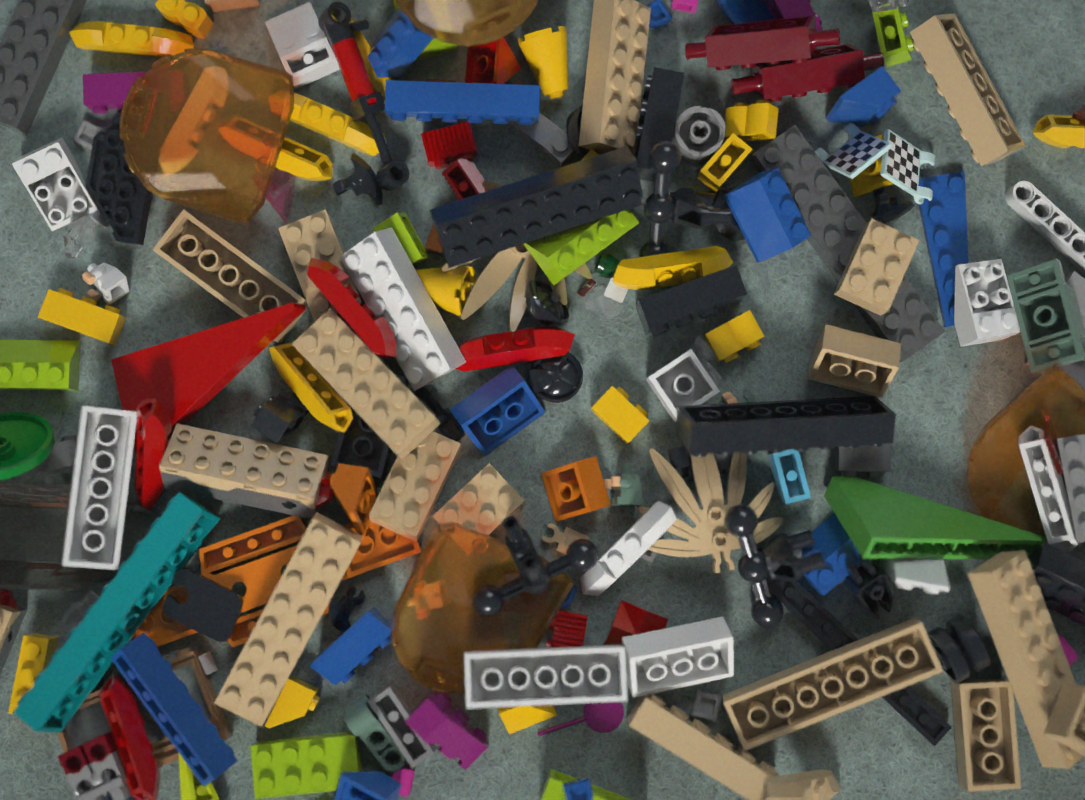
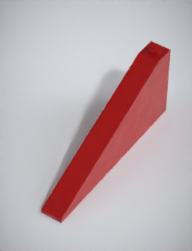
M293 302L111 359L122 410L137 412V406L144 399L158 400L168 412L171 420L172 431L167 436V439L170 440L176 424L185 425L306 310L305 305ZM136 429L133 449L136 448Z

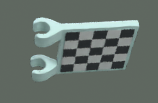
M850 123L843 128V131L849 135L848 141L831 155L820 147L815 153L826 167L853 179L891 149L892 146L889 142L865 133L853 123Z
M889 129L884 130V141L889 142L892 148L882 155L880 175L914 196L917 204H922L924 198L931 201L933 191L930 188L919 186L920 169L926 168V163L932 166L935 165V155L919 150Z

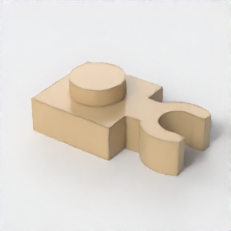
M548 523L547 527L554 530V536L552 538L542 536V540L547 543H559L556 550L563 554H566L568 546L573 541L582 538L589 540L590 538L569 527L565 528L564 533L559 532L558 527L552 523Z

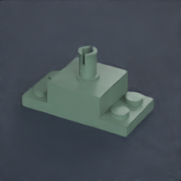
M1056 258L1007 275L1031 373L1037 374L1084 360L1085 352L1081 338L1085 337V329L1074 288L1066 284L1060 260Z

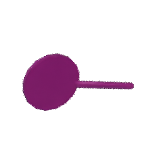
M621 701L585 703L583 717L538 731L537 735L542 736L584 721L593 731L609 733L617 729L621 724L624 716L623 705Z

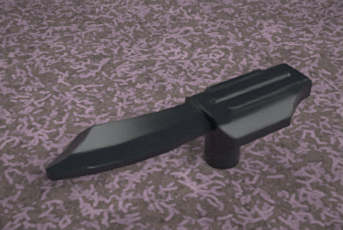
M426 386L415 391V394L435 412V417L441 423L437 428L443 436L456 442L465 436L461 425L448 408L443 409L437 398Z

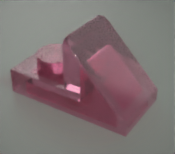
M257 173L251 179L286 223L290 219L295 185L290 180L277 189V186L269 176L264 179L260 173Z

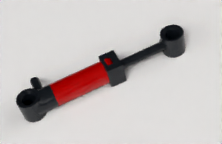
M333 2L319 15L318 24L329 38L352 100L349 108L354 122L367 119L382 159V168L376 174L377 183L382 189L392 191L406 183L410 173L403 161L392 160L376 117L385 110V103L381 93H375L354 36L355 32L368 30L369 22L365 19L350 23L351 11L342 2ZM390 171L395 175V179L392 178Z

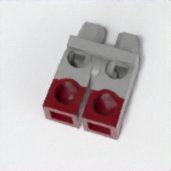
M111 731L57 756L74 793L77 795V800H105L103 794L108 791L113 800H125L131 796Z

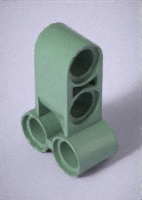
M365 694L345 709L346 716L344 721L355 736H360L386 770L396 771L403 766L404 755L369 705L370 696ZM374 731H380L384 734V737L376 740L370 734ZM394 751L400 756L395 760H391L386 757V754Z

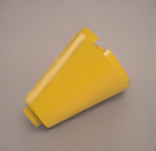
M558 26L559 31L553 33L551 28L526 34L524 35L525 39L518 38L519 46L544 96H550V100L564 97V91L568 90L566 26Z
M460 266L448 271H442L441 268L415 269L435 306L461 316L464 304L471 291V285H474L476 282L474 268Z

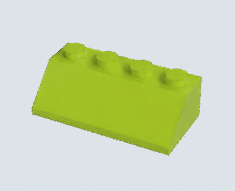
M628 209L525 243L524 245L551 283L555 285L639 224V221L631 210Z
M0 340V390L78 391L80 340Z

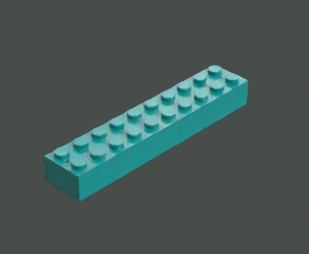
M180 492L177 496L172 497L167 503V509L162 516L158 517L151 524L150 532L136 544L131 557L120 565L117 571L118 574L113 581L105 585L97 602L86 610L85 618L79 626L71 630L64 646L53 654L52 661L48 667L37 675L34 681L35 684L30 691L19 699L18 707L13 713L35 732L61 733L113 664L111 657L130 641L172 585L175 573L186 566L219 522L220 517L198 501Z

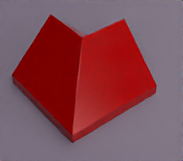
M503 36L493 37L468 45L465 83L504 84L521 69Z
M620 600L603 645H622V637L665 629L669 619Z

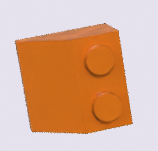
M596 456L541 473L555 522L611 505Z
M338 464L336 472L331 475L330 487L333 489L336 500L339 502L343 513L355 531L365 538L370 523L369 514L379 495L368 467Z

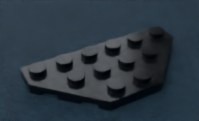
M142 91L136 97L137 101L129 109L124 108L112 119L111 122L113 124L105 132L100 131L94 136L85 184L89 194L93 195L98 203L96 206L105 222H109L114 232L112 234L116 241L136 245H144L169 95L165 93Z

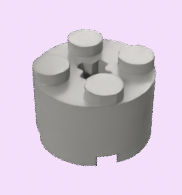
M693 106L686 109L676 122L672 142L678 146L681 152V158L690 163L709 161L722 146L725 138V122L721 115L712 108ZM695 132H696L697 134H701V133H702V134H703V137H702V138L699 137V136L696 137V136L694 135V133H695Z

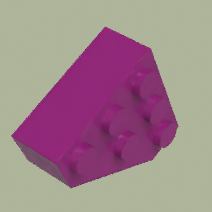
M434 688L412 710L405 722L427 744L434 745L437 743L440 745L437 749L450 760L457 757L459 759L457 762L459 766L466 770L488 748L489 743L486 741L488 736L481 728L477 727L474 729L468 723L470 720L469 716L461 708L456 710L450 704L452 699L442 689L438 692Z

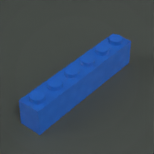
M386 80L385 113L392 120L404 121L406 117H416L417 121L422 122L432 121V118H442L443 122L449 123L457 122V119H467L469 123H482L483 120H493L495 124H508V121H518V124L533 125L534 121L539 122L540 85Z
M146 633L121 647L111 657V660L204 787L238 761L233 749L223 741L217 727L210 723L203 713L201 705L194 701L188 692L187 686L178 679L173 672L171 664L162 657L157 650L155 642L148 638Z

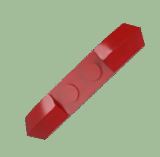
M311 258L308 264L307 276L378 358H395L397 356L396 341L387 320L383 316L373 320L376 316L366 304L361 306L356 301L359 295L350 285L344 287L350 277L343 270L330 262Z
M541 326L475 337L458 346L466 363L456 369L466 372L564 356L570 350L575 334L562 328Z
M144 399L137 406L135 493L142 506L148 510L159 501L166 489L163 485L159 465L168 446L167 436L172 431L169 414L156 399Z
M112 674L102 686L99 697L131 796L139 800H156L160 788V767L158 758L153 757V746L147 738L144 729L145 722L138 711V708L141 706L132 689L120 677Z

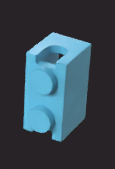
M789 449L780 453L769 454L768 457L780 503L789 504L811 498L799 451Z

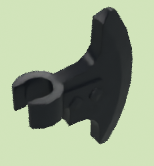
M352 155L350 160L355 171L346 179H340L333 183L335 193L339 196L351 189L356 197L367 194L372 197L376 205H381L383 200L382 188L377 183L375 172L363 159Z
M884 186L873 190L876 202L874 213L863 219L866 223L874 219L884 224L903 216L915 205L911 201L902 204L897 203L895 197L891 198L888 192L884 193Z
M355 586L350 587L347 591V596L343 595L338 602L332 597L329 601L330 620L333 626L340 631L346 632L351 627L349 622L350 613L355 605H360L365 601L366 595L363 590L360 591L357 597H353L357 591Z

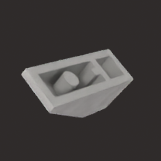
M540 113L539 122L534 121L533 125L518 124V121H508L559 168L565 166L577 154L569 144L567 133Z

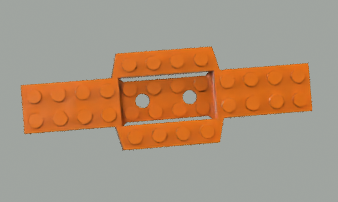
M293 515L199 549L201 575L232 590L235 583H244L247 587V592L242 597L243 608L241 612L267 604L282 577V568L289 564L298 545L213 575V572L300 542L309 526L303 517ZM370 521L366 536L362 538L341 581L421 553L420 544L418 541L411 540ZM351 523L343 525L344 527L356 532ZM175 585L170 587L129 642L146 633L148 638L152 639L158 647L197 633V631L168 617L163 611V604L167 595L170 594L176 597L180 603L184 604L189 599L188 590L183 586ZM329 603L322 615L329 613ZM264 609L238 618L232 636L228 639L232 648L247 643Z

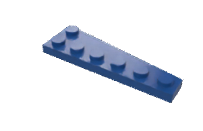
M964 171L919 179V186L930 188L933 191L932 200L929 201L924 198V202L918 204L944 328L955 326V266L969 263Z

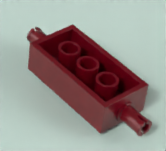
M815 15L717 25L704 37L705 42L686 43L685 56L687 60L707 57L708 68L716 67L718 71L730 69L732 65H741V68H751L756 66V63L766 62L767 66L781 64L785 60H792V63H803L808 61L807 58H811L817 46L840 45V29L816 31Z
M849 43L815 49L811 58H807L808 61L803 63H792V60H785L781 64L767 66L766 62L756 63V66L751 67L752 76L731 79V89L733 95L754 91L763 99L776 102L782 100V96L787 95L803 97L809 91L817 90V93H826L832 91V87L837 86L853 88L857 83L865 79L864 71L878 69L882 66L884 68V57L882 52L863 56V50Z

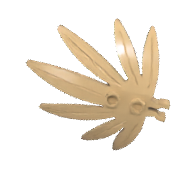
M488 180L482 182L486 191L502 186ZM524 244L500 251L490 260L477 278L466 299L460 316L462 320H465L488 301L508 279L521 259L524 258L514 283L509 311V328L513 332L516 331L527 306L526 298L524 297L526 284L529 280H535L537 262ZM470 262L463 263L449 268L447 263H445L441 269L442 271H448L466 265ZM586 263L574 270L587 279L592 278ZM547 277L552 291L559 295L560 303L566 305L565 279L563 278L553 285Z
M649 449L650 457L665 487L683 512L694 522L695 527L692 528L677 518L666 531L686 538L688 541L658 539L648 550L676 557H697L711 554L714 559L712 563L714 573L720 572L721 552L723 560L727 563V569L735 570L734 563L730 559L731 550L741 548L738 537L727 531L724 525V518L729 508L736 504H741L746 482V453L734 452L732 454L727 483L726 505H724L722 484L714 455L707 454L705 457L691 455L694 480L702 506L700 510L693 494L678 472L656 450ZM774 482L768 483L748 504L757 514V519L766 508L775 487ZM637 506L636 509L644 515L650 508ZM774 517L757 523V527L753 532L755 542L758 543L770 536L781 525L783 518Z

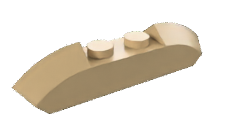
M822 769L764 778L762 800H830L841 790V786L832 771Z

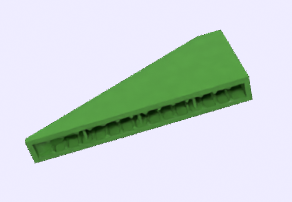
M832 476L824 494L825 499L863 558L990 559L999 552L1025 550L1028 556L1043 542L1048 543L1045 536L858 477Z

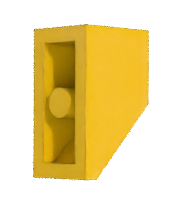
M294 676L289 677L265 727L272 728L303 717L309 710L314 711L321 698L317 696L319 688Z

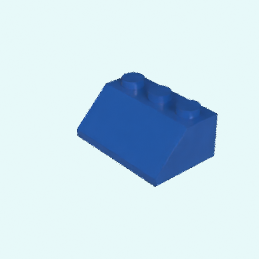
M404 0L378 33L367 56L377 78L402 77L439 32L425 0Z
M882 66L840 96L826 116V120L845 125L853 123L858 127H864L868 123L873 126L885 117L884 115L891 110V107L897 103L895 98L901 90Z
M779 168L761 171L724 195L757 263L792 249L811 236Z
M513 365L450 409L484 457L546 413Z
M835 513L811 532L815 545L801 549L802 557L821 552L826 568L803 574L815 591L823 596L848 576L845 567L849 563H852L856 568L861 564L859 560L861 554Z
M374 607L365 613L310 666L332 684L336 685L340 681L345 684L356 674L353 669L359 663L365 666L375 656L372 653L374 649L379 645L383 649L394 639L391 634L395 629Z
M343 772L334 800H398L402 784L381 772Z

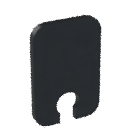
M190 569L178 570L173 577L172 584L185 587L189 592V599L183 604L176 597L170 594L167 595L163 604L164 613L175 621L217 642H225L230 639L243 608L241 595Z

